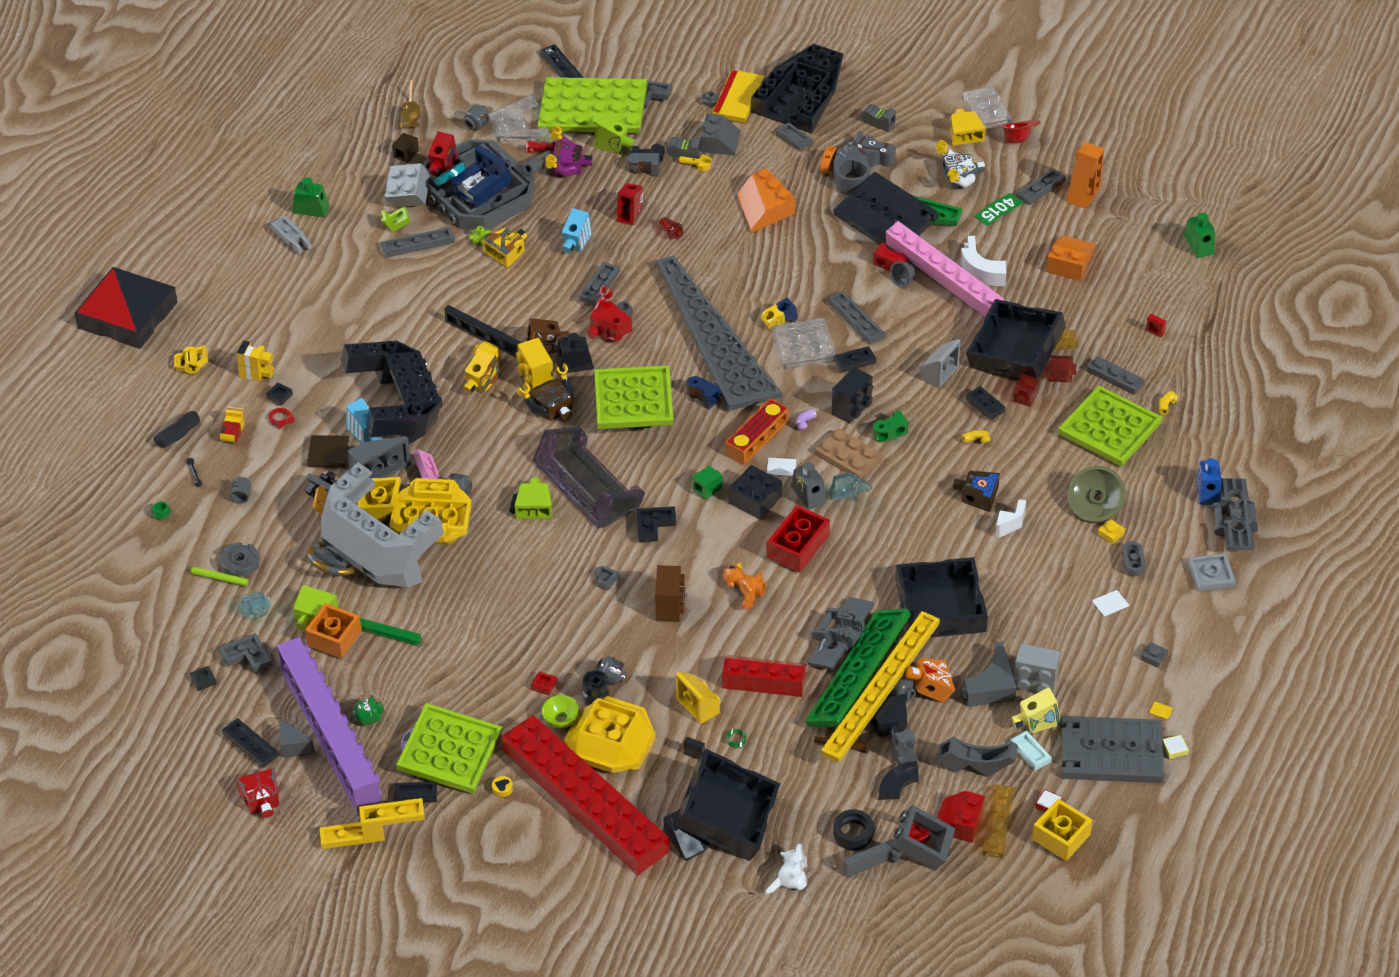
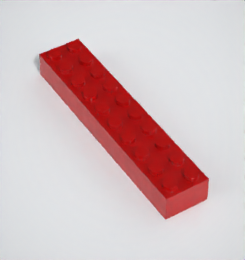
M534 715L501 736L503 752L635 874H641L669 853V837Z

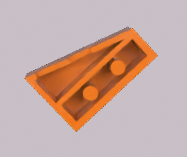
M1085 142L1081 148L1077 149L1075 155L1076 162L1066 202L1086 209L1101 187L1104 148Z

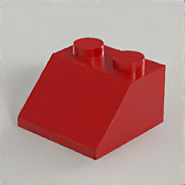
M962 791L945 797L937 818L955 828L953 838L973 843L984 813L985 796Z

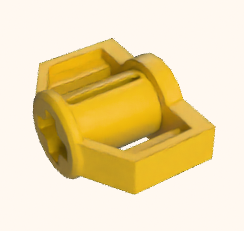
M205 345L197 348L187 347L182 353L174 355V366L178 372L195 374L208 362V350ZM185 360L184 366L181 365V361Z

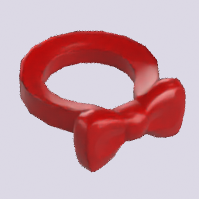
M276 408L269 413L270 423L276 425L278 429L295 422L294 416L286 408ZM279 412L287 414L286 419L279 421L273 419V416Z

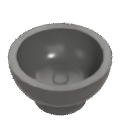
M903 261L893 263L890 269L891 279L898 287L907 286L915 275L914 268Z

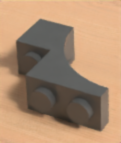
M953 736L939 745L937 761L955 773L970 765L988 777L1016 761L1018 745L1011 741L998 746H977L963 742Z

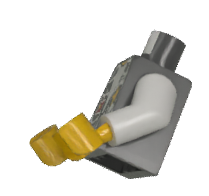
M939 140L936 144L937 153H943L942 170L951 190L960 187L967 188L977 182V173L985 172L984 162L974 163L971 154L954 153L947 148L948 145L943 140Z

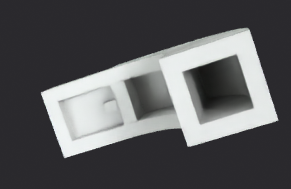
M968 236V242L964 243V248H961L962 268L985 285L1005 286L1006 261H992L981 257L976 251L975 236Z

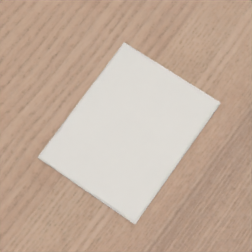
M768 458L767 473L770 475L793 476L797 459Z
M1117 590L1092 600L1104 616L1130 606Z

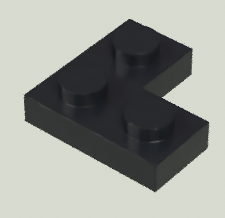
M675 506L636 509L639 542L658 541L657 527L676 526Z

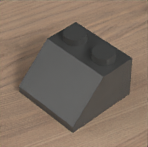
M706 114L701 133V152L735 156L740 129L723 115Z

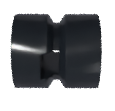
M592 670L583 676V700L587 706L592 704L597 698L602 699L609 696L608 676L602 671Z

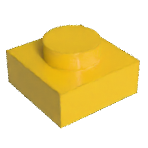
M1112 519L1098 529V535L1111 544H1114L1125 534V528Z

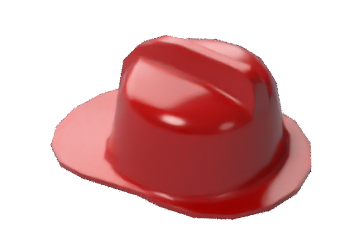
M1028 120L1017 123L1000 124L999 127L1004 128L1005 141L1007 143H1021L1029 137L1031 127L1039 125L1041 121Z

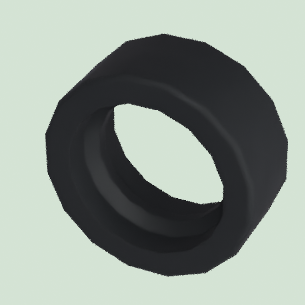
M845 810L835 818L833 828L834 839L844 849L861 850L872 841L873 821L867 813L861 810ZM856 823L862 825L866 832L860 836L853 837L844 834L841 828L846 824Z

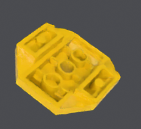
M415 478L408 487L398 493L389 526L391 530L400 535L420 515L428 510L441 520L444 534L434 544L451 545L459 537L468 533L472 502L454 480Z
M606 696L602 699L597 698L592 704L580 710L576 722L572 724L564 739V743L589 766L610 773H616L629 769H640L656 739V734L644 707Z

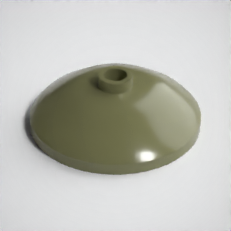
M1091 466L1078 472L1071 480L1067 493L1072 511L1079 518L1094 523L1104 522L1114 517L1121 510L1126 496L1125 486L1120 476L1112 469L1104 466ZM1097 495L1102 496L1100 500H1095Z

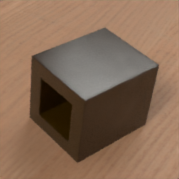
M402 133L392 144L393 158L409 163L419 152L418 138Z

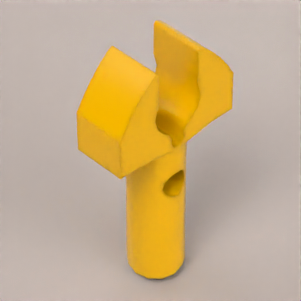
M704 154L698 159L680 156L679 163L696 165L698 171L710 170L712 159Z

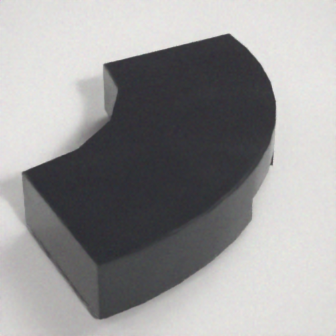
M917 761L900 764L885 775L879 788V800L900 799V793L904 787L910 783L919 782Z

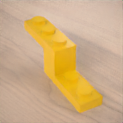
M422 798L360 806L361 822L320 827L322 849L385 841L384 825L425 820Z

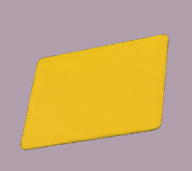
M1154 702L1149 713L1169 719L1173 708Z

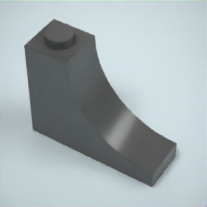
M1003 641L995 642L994 660L986 670L976 676L964 679V687H961V697L966 699L967 707L1015 701L1016 684Z

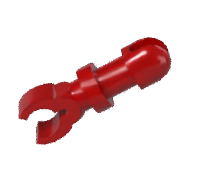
M527 141L526 152L533 153L541 150V152L545 150L554 151L556 142L537 143Z

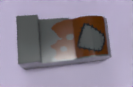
M629 154L627 156L628 171L633 174L640 172L651 173V176L658 177L660 154Z

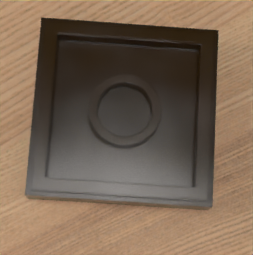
M311 435L307 466L346 468L349 436Z

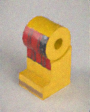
M227 407L226 417L220 430V440L237 443L246 422L244 409Z

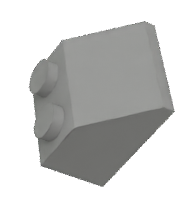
M961 340L950 341L940 345L936 351L934 350L929 359L920 366V380L940 388L959 367Z

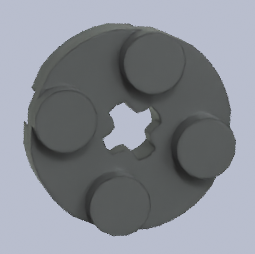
M242 542L233 543L223 549L220 565L226 574L237 577L245 576L259 568V554L257 549L251 544L247 546L242 545Z

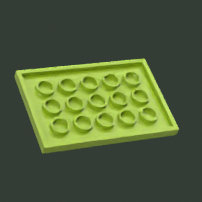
M546 77L538 120V131H552L554 126H559L562 132H596L597 123L605 113L627 125V133H640L647 91V79Z

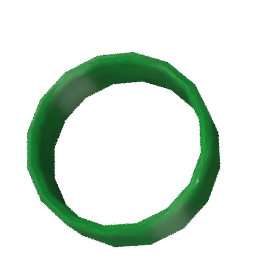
M740 729L730 730L726 735L728 745L734 748L744 746L746 743V733ZM739 733L745 738L743 741L735 743L731 742L728 737L731 734Z

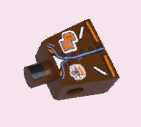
M529 318L526 341L539 338L548 354L556 353L559 341L568 339L569 331H560L557 321Z

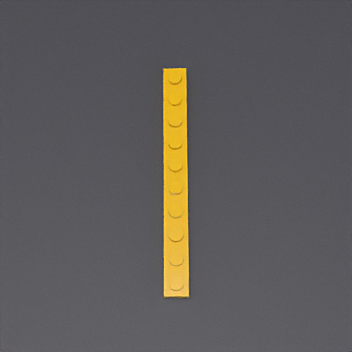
M923 611L920 613L822 748L821 756L837 763L841 762L940 623L939 618Z

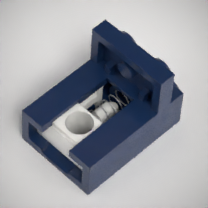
M481 145L475 148L476 162L450 179L451 192L475 208H478L511 184V170L505 167V161Z

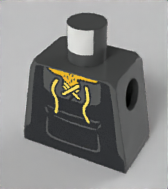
M806 462L804 465L793 470L791 487L807 509L811 510L825 504L824 480L815 469L814 464Z

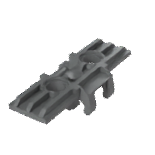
M1221 478V502L1212 504L1216 525L1214 533L1218 536H1225L1226 550H1254L1253 533L1257 532L1258 526L1255 503L1249 500L1246 479ZM1230 497H1237L1240 500L1232 501ZM1222 513H1227L1231 520H1224L1223 525Z
M849 597L842 609L828 608L825 612V617L817 629H814L811 633V636L820 642L807 661L808 665L833 669L843 652H847L849 648L854 646L865 629L864 620L874 606V602ZM832 619H835L836 625H838V627L836 629L828 628L826 630ZM837 645L834 649H828L829 646Z

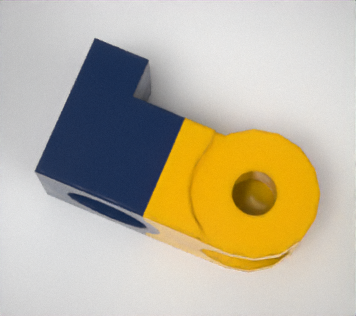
M788 297L766 309L761 315L762 322L770 330L778 328L780 324L789 320L794 322L798 319L796 306Z

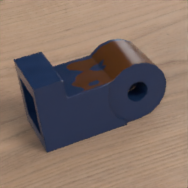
M692 376L687 379L688 396L703 401V407L710 410L721 400L719 386L698 376Z

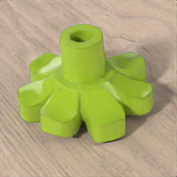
M478 226L477 229L472 230L469 240L473 241L475 245H479V243L483 245V238L491 235V231H485L482 226Z

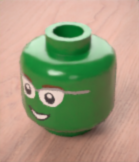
M374 697L356 702L355 708H353L356 722L361 723L363 726L380 722L382 713H384L382 702H377Z

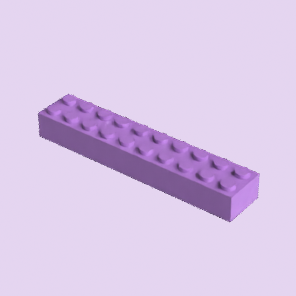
M300 637L277 645L281 672L357 815L360 814V806L380 804L382 793L378 786L380 784L379 776L376 772H372V764L369 758L364 757L361 743L357 744L354 730L348 728L347 717L345 714L341 715L340 705L337 700H333L330 686L325 685L323 673L321 671L318 672L315 658L309 656L310 650L306 643L303 644Z

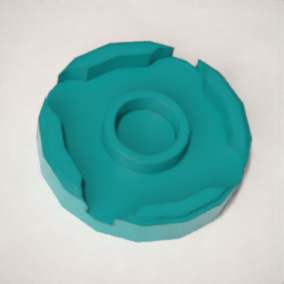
M461 162L439 175L433 181L437 186H440L464 171L466 166Z

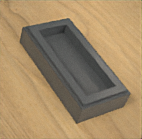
M790 123L776 130L777 136L798 151H802L812 144V138Z

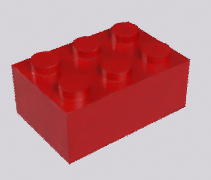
M796 505L767 541L766 558L800 573L829 537L830 519Z

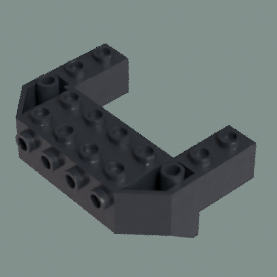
M399 341L344 344L341 363L345 373L375 371L380 384H395L403 405L369 408L366 427L370 437L401 435V437L406 436L408 438L409 444L423 437L437 422L439 410L442 408V398L437 393V386L432 381L431 372L428 371L426 360L423 359L421 352Z

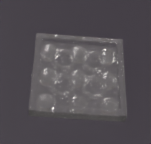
M825 318L771 326V333L783 369L835 362V355L837 354Z

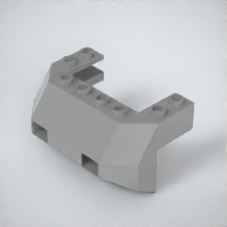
M357 462L329 489L321 514V539L323 544L378 584L408 588L423 582L417 558L444 534L441 520L426 510L398 535L356 505L363 496L375 487L374 480L369 478L372 475V471Z

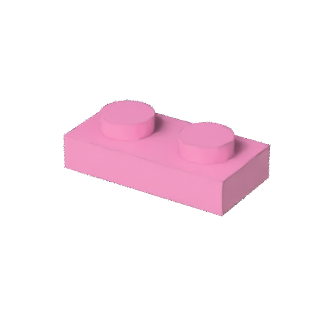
M417 449L413 456L421 474L420 477L422 479H441L432 455Z

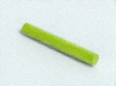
M193 566L191 569V574L247 587L249 582L246 578Z

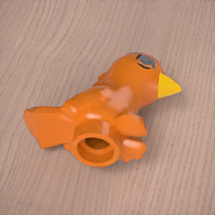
M741 563L727 566L723 572L724 580L732 588L739 586L740 591L745 596L741 607L743 609H753L756 596L763 597L766 591V582H764L762 572H758L755 577L746 575L742 570Z

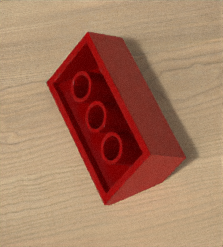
M727 655L722 671V688L802 697L807 664Z

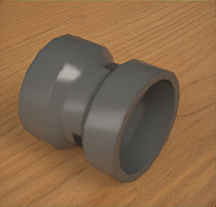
M246 477L234 478L230 499L236 503H246L250 495L251 481Z

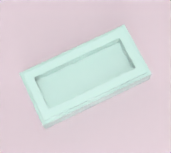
M1028 731L1010 740V742L1013 741L1018 745L1017 752L1034 771L1051 762L1052 757Z

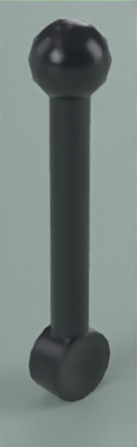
M188 458L187 465L191 467L195 478V486L200 487L202 481L199 480L196 473L194 459Z

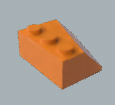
M767 168L752 174L737 193V198L744 211L751 233L795 214L796 198Z

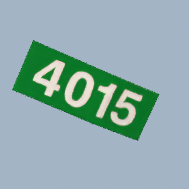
M1009 193L985 207L974 217L989 226L1002 215L1023 204V202Z

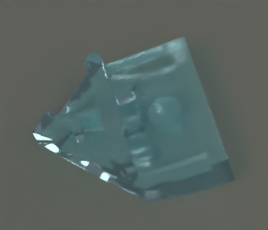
M853 473L833 476L829 495L832 501L849 496L852 497L853 501H856L858 494L870 491L872 485Z

